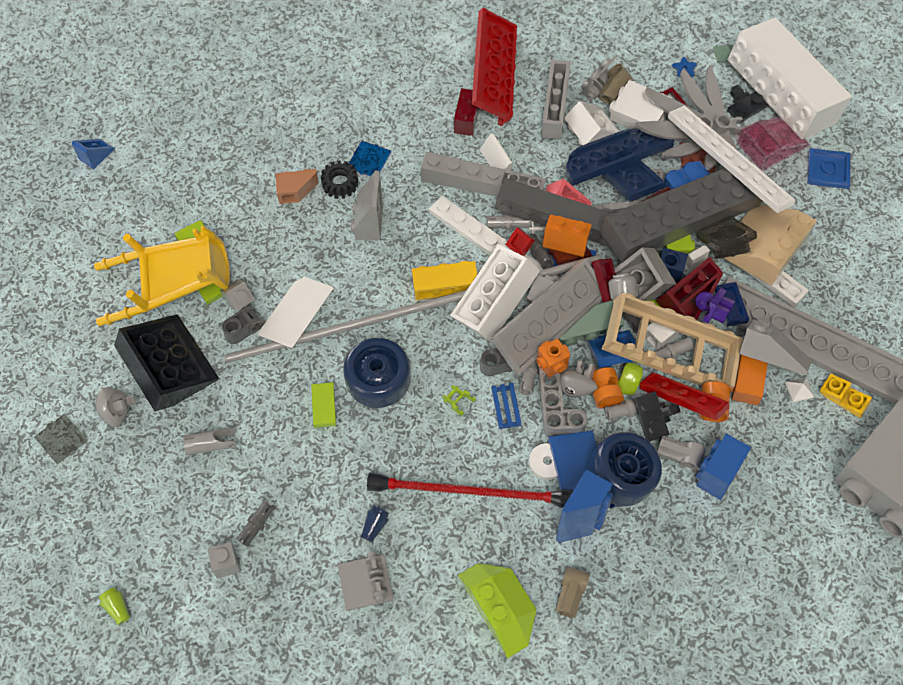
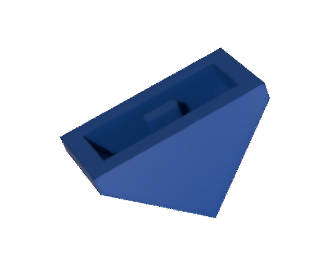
M102 139L72 141V146L79 160L92 169H95L115 149Z

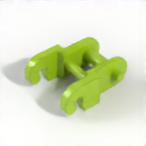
M451 385L452 390L449 394L442 396L443 402H448L453 411L463 416L464 412L462 410L459 411L458 406H456L457 402L461 398L466 397L474 403L476 398L471 397L468 391H461L458 386ZM457 393L459 395L455 401L451 400L450 398Z

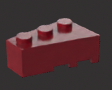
M709 257L658 298L656 302L664 309H672L680 315L691 316L697 321L703 311L696 305L697 296L701 292L713 294L724 273Z

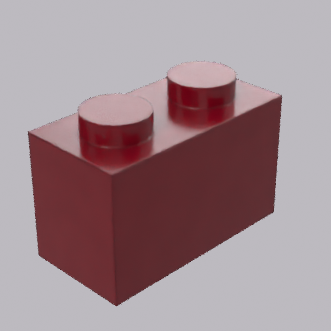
M461 88L454 116V133L474 135L480 108L472 105V89Z

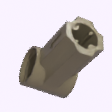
M620 63L614 65L609 70L608 76L610 78L599 93V99L611 105L613 100L616 101L621 87H625L629 80L633 81V77Z
M567 566L561 585L563 588L555 612L569 618H576L582 594L585 593L589 580V572Z

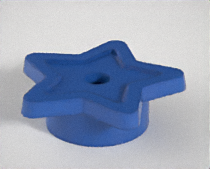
M682 57L680 62L672 64V67L677 71L678 77H681L680 73L684 69L683 67H686L685 70L688 74L694 77L693 69L697 66L696 62H689L685 57Z

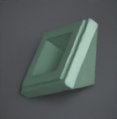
M733 45L713 47L717 63L729 62L728 57Z

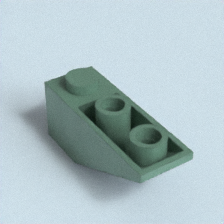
M613 301L595 305L560 337L559 341L561 344L571 346L577 344V340L585 338L586 341L597 339L600 334L606 333L607 335L614 304ZM622 317L619 329H621L624 326V321Z

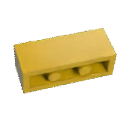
M461 261L454 264L442 263L438 266H419L413 268L412 280L415 301L438 298L467 290L477 276L475 261Z

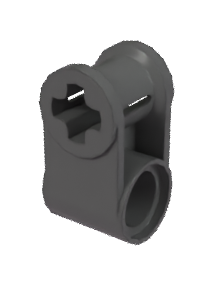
M252 305L243 307L239 312L223 322L222 330L229 344L240 343L251 334L260 330L265 324V320L254 312L255 309Z
M497 348L486 350L482 353L480 371L485 376H495L513 371ZM486 362H493L494 365H488Z

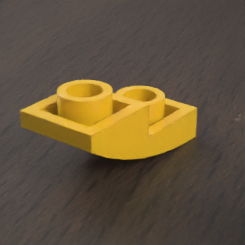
M830 374L821 387L820 393L861 418L872 402V397L851 388V382Z

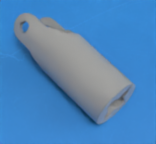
M226 428L184 435L186 455L233 448L237 445L236 441L222 442L218 440L224 436L235 434L236 430L234 428Z

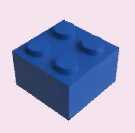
M727 433L722 440L717 439L710 454L705 458L696 475V478L699 479L696 486L721 500L752 447Z

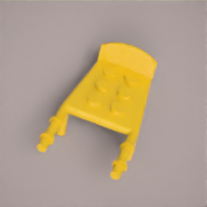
M201 226V232L193 229L194 238L145 248L130 234H125L123 241L133 248L134 251L122 252L121 255L109 259L105 257L102 261L94 263V268L96 271L110 270L112 266L122 263L128 264L129 261L139 258L141 297L133 290H128L126 297L137 306L131 308L127 306L124 307V310L112 314L109 312L105 313L104 316L96 318L97 325H112L113 322L118 320L132 319V316L148 312L213 283L224 290L227 289L230 283V266L224 242L205 226Z

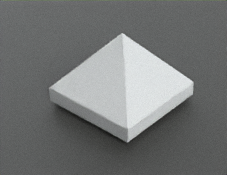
M807 377L785 382L792 403L814 398Z

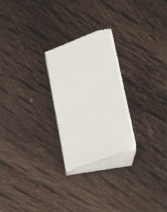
M493 133L490 134L480 149L481 153L490 166L512 171L511 160Z

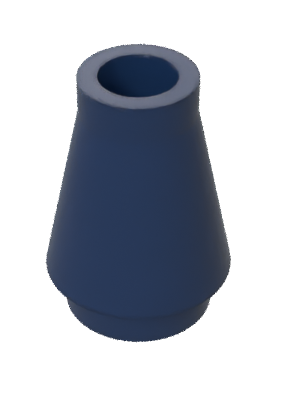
M372 506L371 510L367 511L360 537L373 543L376 536L389 521L387 519L389 513L381 508Z

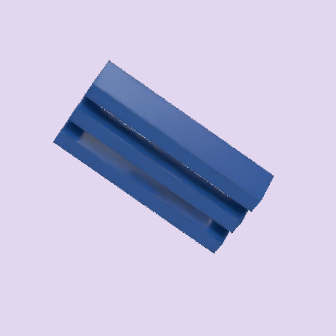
M509 383L507 386L501 384L500 387H496V385L491 386L499 429L521 426L514 383ZM509 390L516 422H512L506 394V391ZM497 392L502 394L507 423H503Z

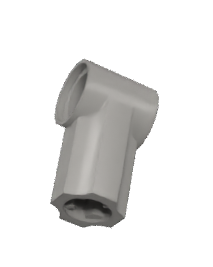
M662 436L657 452L660 457L677 462L684 469L687 467L692 469V472H698L706 448L696 442L683 443Z

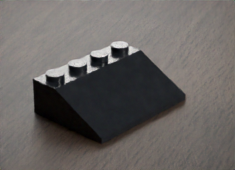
M178 314L119 328L114 346L154 412L175 406L219 380L216 372Z

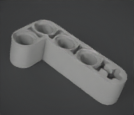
M538 366L542 423L545 434L556 436L584 432L587 424L586 413L580 409L564 410L560 373L548 378L544 370H541ZM546 381H552V382H554L555 384H554V385H547L545 382H546ZM554 401L556 405L550 406L547 402ZM577 420L581 423V425L577 426L572 424L571 422ZM553 421L557 422L559 425L553 427L550 426L548 423Z

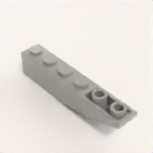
M426 152L421 166V181L491 196H498L504 178L543 190L546 180L545 178L431 152Z

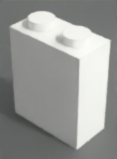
M631 80L628 81L625 87H621L617 100H613L609 107V112H611L610 120L629 129H638L635 127L636 122L664 121L668 113L658 108L646 96L645 90L647 87Z

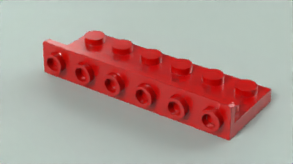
M482 7L478 11L472 105L497 116L498 125L503 126L512 119L514 114L517 25Z

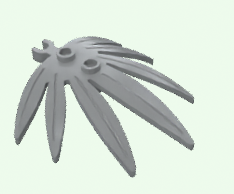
M709 65L706 70L705 90L707 99L685 69L680 73L682 85L688 98L703 114L648 87L646 88V96L658 108L669 114V112L686 106L735 148L730 132L740 134L744 131L745 126L739 127L736 125L740 124L743 120L742 117H735L731 120L725 114L721 93L712 65ZM642 121L635 124V127L641 131L659 138L670 140L691 139L672 121ZM692 140L665 151L661 157L682 158L698 152L702 147ZM706 153L704 166L706 170H710L715 166L717 160L709 153Z

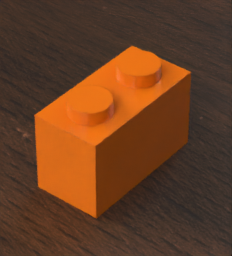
M550 214L545 227L542 247L584 257L592 224Z
M741 354L735 387L731 388L730 391L732 392L731 400L758 406L763 397L768 363Z

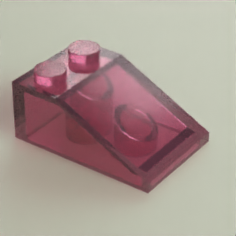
M782 118L753 123L741 130L737 142L761 171L810 146V143L806 139L801 140Z

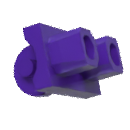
M721 288L715 297L710 292H701L697 296V307L703 311H708L702 321L708 324L711 319L721 323L725 321L735 301L725 297L727 290Z

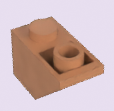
M304 169L302 171L275 173L279 204L300 202L319 183L317 170Z

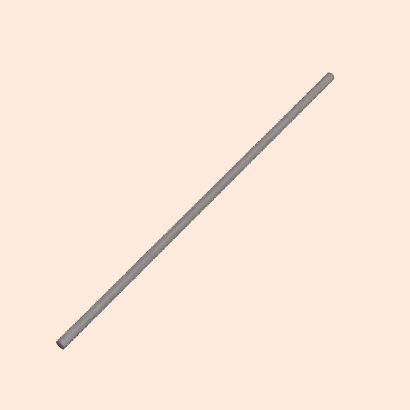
M599 254L584 259H587L589 264L592 265L593 261L602 259ZM580 260L540 270L538 275L544 277L545 275L553 276L568 272ZM467 290L304 333L295 345L461 300ZM274 341L224 356L226 363L286 348L287 346Z

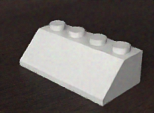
M498 244L450 316L479 336L492 342L491 338L501 330L540 270L528 258Z

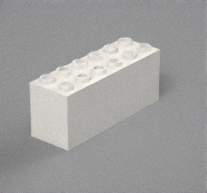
M776 17L740 31L728 57L731 65L764 97V100L801 140L835 125L853 97Z

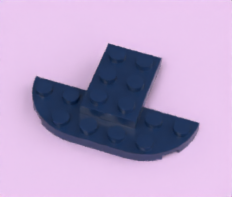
M627 129L576 148L569 155L566 164V177L569 183L574 186L602 175L627 200L632 202L664 189L665 182L641 159L674 147V140L659 138L641 132L640 129Z

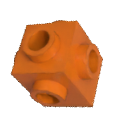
M558 338L553 341H546L538 348L537 364L549 378L568 368L570 351L565 344H561Z

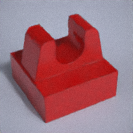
M516 227L505 245L512 251L525 256L535 240L524 230Z

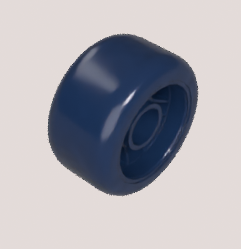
M385 338L363 340L355 345L345 358L343 366L345 384L350 395L360 404L371 408L388 407L398 402L408 391L411 383L410 361L404 349L394 341Z
M618 432L606 437L595 448L589 458L587 470L613 484L610 493L614 494L610 501L611 504L632 506L645 500L655 490L661 479L662 464L658 452L645 438L630 432Z

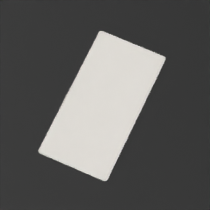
M307 277L295 281L260 329L258 335L292 348L334 287Z

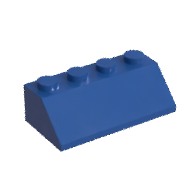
M588 470L584 472L562 509L556 536L557 542L561 543L590 536L595 529L600 531L606 520L605 517L611 504L610 501L614 495L610 493L612 483Z

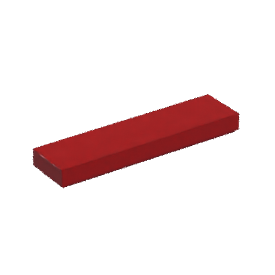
M654 372L640 382V390L648 393L656 391L657 397L715 421L729 409V402Z

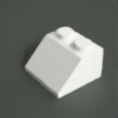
M579 101L564 117L568 123L569 130L577 135L579 138L578 142L581 145L619 132L601 107Z

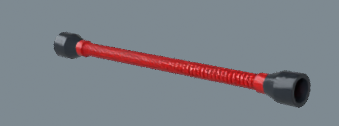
M369 472L367 478V491L381 492L398 488L407 490L418 489V491L430 490V492L436 491L451 494L459 493L463 495L474 494L475 496L486 495L487 497L498 496V498L510 497V499L522 498V500L531 499L532 501L534 499V501L543 500L545 503H551L560 508H564L573 492L570 489H559L540 493L536 491L504 490L503 488H480L479 486L477 488V486L468 487L467 485L465 487V485L456 486V484L453 486V484L447 485L444 483L409 482V480L406 482V480L400 481L396 478H389L381 473Z

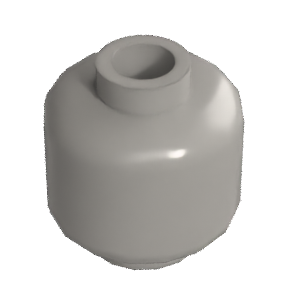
M630 273L613 275V279L608 282L612 301L621 293L632 294L635 298L639 296L637 279L635 276H630Z

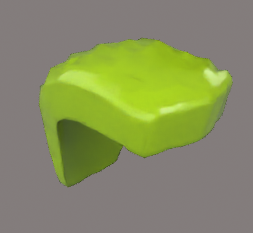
M636 362L626 363L620 375L618 385L621 387L623 394L634 395L642 379L643 368Z

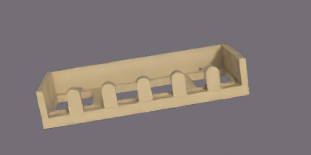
M621 293L613 300L614 304L602 350L701 386L706 382L714 381L725 383L731 388L735 387L740 358L739 353L743 341L742 337L736 336L731 331L715 328L712 324L696 321L691 316L680 315L672 309L656 306L651 301L640 300L629 293ZM622 312L641 318L635 345L616 341ZM649 321L696 339L691 366L686 367L677 364L673 358L664 359L658 357L654 351H643ZM704 342L726 350L721 379L716 378L717 375L714 373L705 374L699 372Z

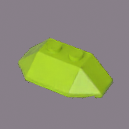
M477 563L458 574L457 576L507 659L528 647L537 609L512 569Z

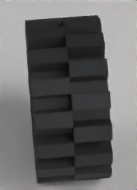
M337 160L338 164H335L334 161L330 162L331 166L327 164L325 170L322 169L321 171L322 175L320 178L324 192L328 193V196L331 198L334 195L335 199H338L339 196L344 199L346 194L350 197L352 195L351 191L355 193L356 187L358 188L356 169L353 168L351 163L348 166L347 161H344L343 164H341V160ZM336 176H345L347 178V181L342 184L332 182Z

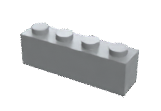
M551 60L541 137L561 139L570 61Z

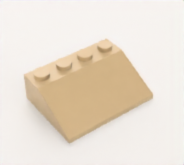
M760 205L749 210L721 246L724 247H719L716 254L772 286L807 240L817 220L799 210L785 209L776 213L770 206Z

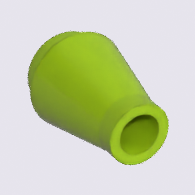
M116 587L105 591L98 597L101 601L99 605L114 619L117 625H121L131 618L122 592L118 591Z

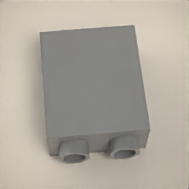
M903 396L834 480L841 486L840 494L847 502L859 508L865 505L881 516L879 522L883 529L897 538H903Z

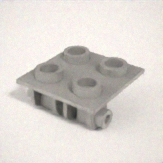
M617 54L612 59L608 57L581 85L583 90L578 95L585 93L589 101L595 100L610 78L607 67L616 59Z
M371 552L367 554L368 558L337 564L346 611L394 601L384 554L377 556L376 552Z

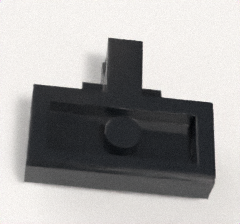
M735 85L730 91V95L734 98L732 101L733 105L727 108V112L733 118L742 117L743 120L740 122L742 123L770 105L757 91L749 94L747 91L744 92L739 85Z
M656 391L633 398L645 439L650 442L662 438V436L670 435L666 423L671 421L669 416L681 412L679 405L672 404L666 406L665 402L659 403Z

